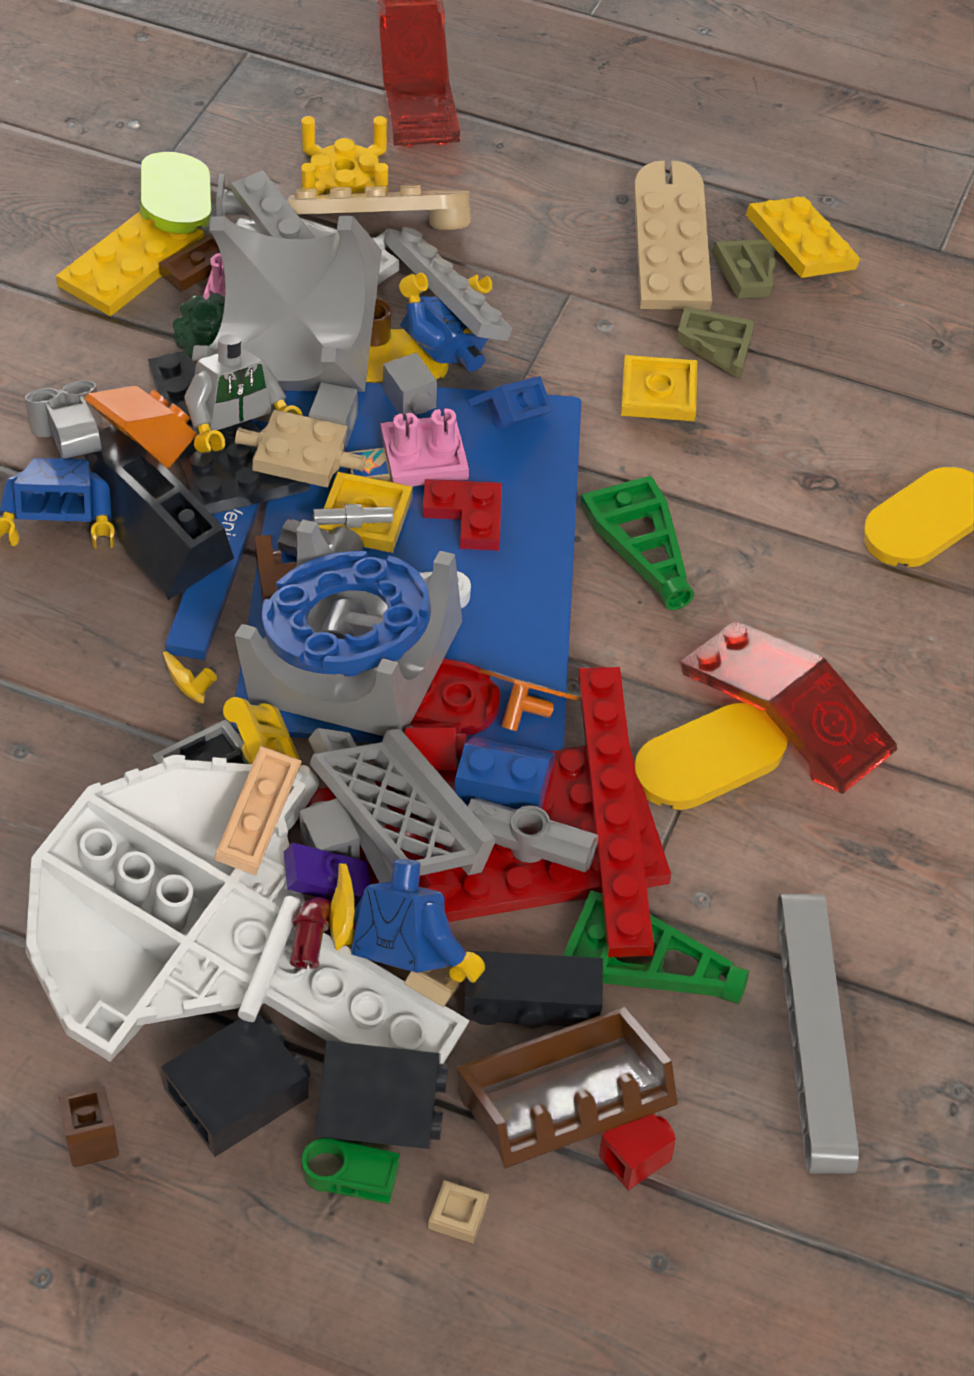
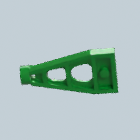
M650 475L581 494L580 505L595 531L657 590L666 608L669 610H679L687 606L694 597V591L686 579L687 575L668 502L653 477ZM649 516L653 521L655 532L632 538L619 524ZM663 546L668 560L650 564L641 552Z
M590 891L563 956L603 958L604 984L710 995L738 1005L740 1004L750 970L733 965L732 961L651 914L653 942L656 947L652 961L646 964L620 962L615 957H608L601 893ZM669 950H676L694 958L698 962L695 974L685 976L664 971L661 967ZM720 975L726 978L725 982L719 980Z

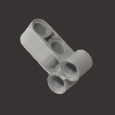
M87 380L75 381L65 385L62 390L42 388L31 391L25 396L32 434L38 437L52 436L62 459L101 451V441L97 425L101 423L102 416L84 400L88 393L97 392L96 384Z

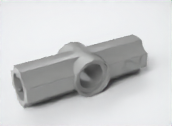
M477 797L471 799L468 808L496 839L495 844L510 848L516 859L528 863L545 859L583 872L589 870L598 844L597 834L549 819L548 814L537 806H524L516 810Z

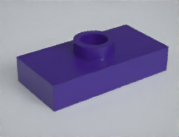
M292 843L283 851L287 890L332 900L338 882L339 864H347L353 887L354 906H357L363 897L365 888L370 885L368 862L297 843Z

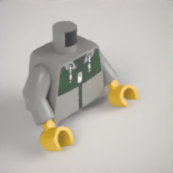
M227 334L218 338V354L199 359L196 363L195 376L185 394V402L193 427L199 430V434L194 440V446L201 453L210 452L211 448L213 451H219L224 448V436L217 430L270 414L271 406H274L278 411L303 416L298 407L286 405L284 401L286 395L274 374L262 358L256 357L246 349L241 348V338L239 336Z

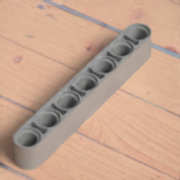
M779 894L777 900V926L806 1170L808 1174H856L859 1162L858 1139L826 898L824 894Z

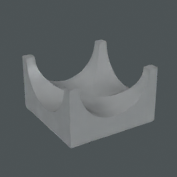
M225 216L211 217L209 231L218 244L224 266L225 307L221 327L216 339L210 346H194L192 361L197 363L201 358L218 354V338L227 334L236 335L241 338V348L264 360L283 391H318L321 382L358 389V392H365L382 250L354 216H339L337 232L330 236L316 239H286L263 235L240 227Z
M303 519L296 530V567L315 558L334 554L325 542L318 523ZM439 551L433 562L432 574L424 579L429 591L431 616L429 624L419 641L404 653L401 659L391 661L382 658L378 667L362 671L356 676L313 673L289 665L274 653L266 637L263 639L256 627L241 624L234 637L249 702L271 704L276 706L278 710L380 736H385L386 731L401 729L405 734V728L411 724L462 623L455 554ZM349 590L332 594L320 600L310 610L306 622L315 633L321 632L332 604L340 599L354 601L361 605L366 613L383 616L388 608L387 604L377 595L366 591Z

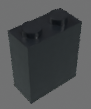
M259 1013L254 1022H248L240 1018L161 1066L164 1090L214 1157L309 1098L308 1078L311 1075L307 1064L299 1054H290L283 1045L284 1038L276 1024L271 1020L265 1022Z
M326 1041L315 1136L431 1149V1140L441 1139L443 1112L435 1111L437 1092L446 1093L449 1064H441V1054L435 1052Z

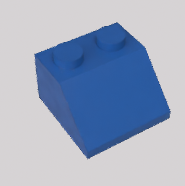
M473 736L464 745L455 777V793L467 807L471 799L477 797L516 810L524 806H537L542 809L555 760V753Z

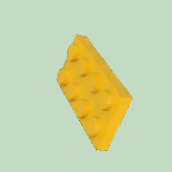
M139 211L56 275L57 286L111 317L162 276L159 274V262L203 238L204 231L196 228L195 232L188 234L166 232L155 227L153 220L148 219L146 221Z

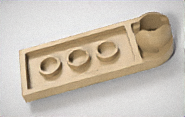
M665 161L649 163L638 172L634 186L640 309L684 310L685 307L699 310H711L712 291L703 179L692 166L679 161H671L669 184H666Z
M401 185L400 192H386V186L365 187V193H352L351 187L331 188L330 194L317 195L316 188L296 189L295 195H291L287 200L297 214L429 210V223L434 229H463L471 222L470 191L466 190L421 191V185Z

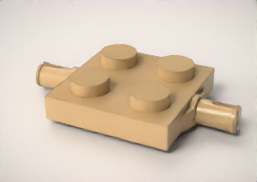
M274 410L267 427L261 432L246 430L240 427L236 432V444L257 448L253 458V471L328 488L332 475L340 467L363 472L366 461L365 455L344 452L348 426Z

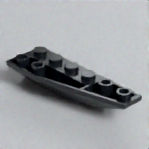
M112 425L99 432L101 451L85 454L84 456L89 461L91 472L97 473L109 485L112 521L127 555L168 600L234 559L225 528L162 463L128 435Z

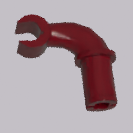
M317 897L306 901L301 907L298 916L293 918L292 924L296 927L292 956L289 962L290 965L300 969H307L309 962L310 969H317L319 967L323 933L331 936L329 920L331 902L328 899Z

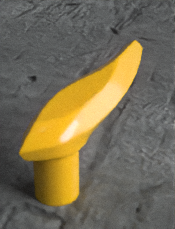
M167 651L163 652L167 669L177 687L195 702L203 704L205 691L217 680L216 674L211 669L204 668L195 678L192 672L184 668L173 655Z
M339 864L338 882L330 909V932L336 951H339L345 945L352 948L355 930L353 929L355 912L354 894L347 864Z

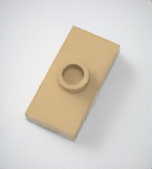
M447 965L444 968L418 973L411 971L404 984L444 1008L461 982L453 981L450 978L449 971L452 967Z

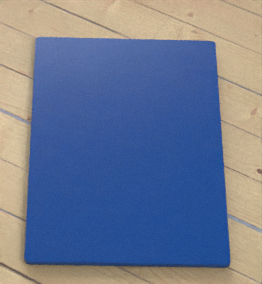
M366 382L365 392H358V417L347 447H344V452L384 448L380 434V423L393 422L394 417L399 413L384 393L383 383ZM437 387L436 408L415 416L418 419L430 418L432 413L438 409L441 411V416H444V409L453 410L456 414V421L469 467V480L461 481L502 483L499 551L460 549L461 520L423 518L425 485L413 486L412 500L393 553L363 547L362 551H367L368 557H376L382 560H387L389 555L396 557L411 565L419 573L433 572V562L439 551L455 554L457 571L468 577L471 583V592L468 604L461 608L462 623L444 658L469 663L488 671L567 693L581 399L574 396L548 395L553 409L552 412L522 421L504 429H499L495 426L487 403L470 407L468 399L483 394L487 390ZM285 390L286 398L284 401L287 406H296L301 410L303 416L309 417L310 409L318 391ZM340 467L332 475L328 488L310 484V491L267 501L262 535H271L273 551L278 550V540L285 522L288 519H295L300 522L304 519L313 522V509H324L337 472L350 474L349 468ZM281 552L282 564L297 562V557ZM256 567L247 625L256 627L260 636L264 639L266 635L262 621L263 604ZM240 666L236 697L243 698L249 702ZM491 676V680L495 683V686L497 684L500 690L498 715L494 722L485 730L468 736V741L474 736L544 751L564 749L566 698L529 688V696L553 703L551 716L546 718L523 711L517 731L503 728L501 725L513 683ZM249 702L251 705H256V706L259 705V704H255V703ZM279 710L290 737L309 738L317 728L349 732L354 742L381 743L384 736ZM232 722L233 729L236 733L240 734L237 724Z

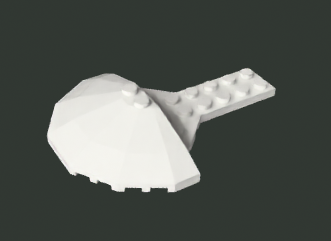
M172 755L163 758L162 763L142 771L136 768L125 772L123 778L102 786L98 782L86 788L32 856L25 953L67 1036L111 1062L144 1024L241 1007L284 898L292 896L299 899L302 903L301 907L305 903L303 893L287 890L283 851L290 846L287 838L288 829L286 823L303 797L306 784L295 779L257 875L214 860L217 848L253 764L226 763V758L215 757L212 758V762L185 760L184 755ZM292 927L262 1004H267L326 1041L435 1052L441 1054L440 1063H445L469 1023L468 1019L446 1006L443 1008L404 984L405 981L372 961L351 955V949L347 946L336 951L332 937L323 933L319 957L320 964L317 969H310L309 962L307 969H300L290 965L289 962L292 956L296 927Z

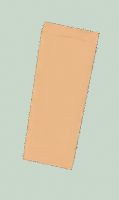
M260 746L217 848L215 861L257 875L300 769L301 760Z

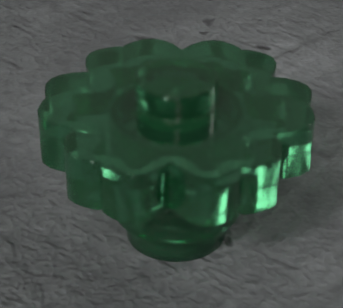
M213 293L206 300L204 297L196 295L180 306L182 317L175 319L172 324L176 346L180 349H185V353L191 359L194 346H210L216 339L223 319L225 297L219 293Z

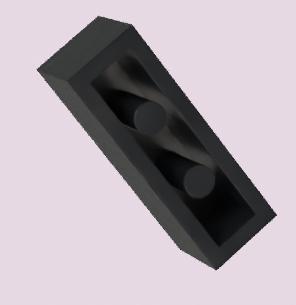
M468 950V952L477 954L485 963V970L475 983L470 982L466 976L464 1017L469 1021H475L482 1025L514 1023L529 1028H537L543 1025L569 1027L601 1015L603 958Z

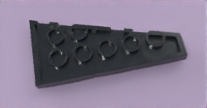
M184 351L148 359L157 392L171 405L172 403L190 417L185 402V394L195 376L196 363ZM190 418V420H189L186 424H187L191 429H193V430L197 433V435H198V434H199V430H198V429H194L193 424H192V421H191V418ZM252 420L217 430L222 433L225 439V446L222 450L213 451L211 448L210 452L201 453L194 446V438L178 457L189 491L211 514L310 491V483L253 471V458L257 448L235 443L236 432L239 427L261 432Z

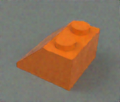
M135 385L88 393L84 398L109 423L141 445L167 469L197 436V433L186 424L190 417L172 403L171 405L155 390L148 394Z

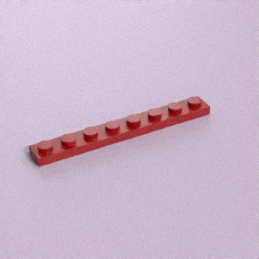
M620 667L579 668L578 682L594 832L598 835L596 851L608 957L652 956L654 942Z

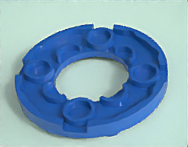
M367 551L339 552L318 557L301 564L284 575L276 583V592L270 600L265 599L262 609V621L266 639L278 657L289 665L305 671L320 674H342L349 677L378 667L382 658L391 661L401 659L404 653L412 648L422 637L431 616L429 591L420 573L401 559L390 555L387 560L368 557ZM349 590L366 591L377 595L387 604L388 609L383 614V621L378 626L377 624L372 625L373 630L358 637L346 634L345 639H337L335 635L328 632L315 633L306 622L310 610L320 600L339 592Z

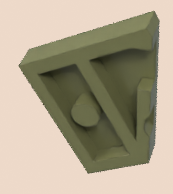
M767 239L715 242L712 254L736 297H769L774 281L772 273L775 268V248Z
M685 307L676 341L734 377L741 378L755 321Z

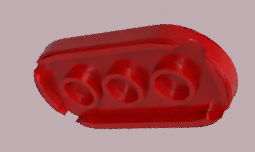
M444 658L411 723L461 722V733H467L468 736L479 733L489 727L498 715L500 690L497 684L495 686V683L491 680V676L480 673L482 668L469 663Z

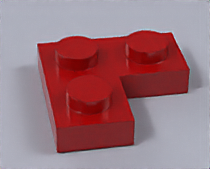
M425 479L423 518L461 520L460 549L499 551L502 483Z

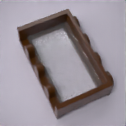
M625 1007L456 1067L463 1105L469 1108L498 1150L504 1168L678 1105L671 1059Z

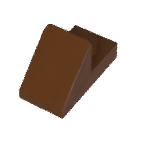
M271 535L254 536L262 604H264L265 599L270 600L276 592V583L284 575L296 568V562L282 564L281 551H273Z
M105 1086L58 1097L73 1167L119 1156L116 1132Z

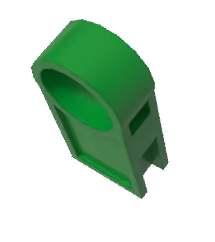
M321 1138L311 1142L305 1148L302 1154V1175L305 1182L311 1188L318 1191L390 1204L400 1162H398L400 1153L336 1141L331 1138ZM322 1153H330L337 1156L342 1161L343 1166L334 1175L319 1176L308 1168V1164L315 1156Z

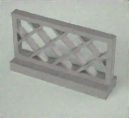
M401 729L386 731L381 743L313 754L310 761L311 767L392 865L393 861L397 859L409 860L400 850L403 849L424 857V859L416 860L421 863L420 876L462 867L468 875L482 872L496 839ZM375 759L373 763L375 766L362 761ZM332 766H338L340 768L346 769L348 771L353 772L352 776H349L341 772L335 771L332 768ZM359 774L381 782V786L378 787L357 779V775ZM386 786L394 787L399 794L387 790ZM353 792L375 799L376 802L372 804L358 799ZM381 802L405 810L404 815L380 807ZM410 813L418 815L426 823L410 818ZM376 820L400 828L399 833L381 827ZM405 830L429 839L428 844L405 836ZM434 843H441L447 851L434 847Z

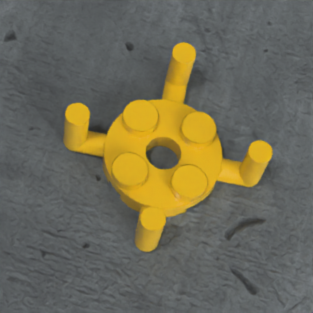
M305 116L301 119L302 150L311 157V163H304L301 166L302 189L316 188L317 195L323 193L330 194L331 188L351 187L352 193H365V187L386 186V192H388V165L379 163L378 159L387 150V119L385 117L377 116L374 118L373 144L368 148L355 145L353 140L348 138L338 139L334 145L321 148L315 144V119L311 116Z

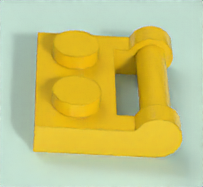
M232 697L225 702L223 714L228 721L237 724L244 741L242 751L249 764H253L260 746L300 760L281 713L276 706L265 703L258 706L251 705L247 700L239 697Z

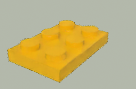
M804 196L749 204L746 212L748 219L801 278L856 270L861 258Z

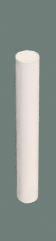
M286 896L284 898L238 1012V1016L245 1021L254 1022L256 1020L293 927V918L297 916L302 904L295 897Z

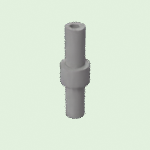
M344 504V508L313 509V522H317L318 525L344 524L345 528H361L364 523H392L393 508H362L361 504Z

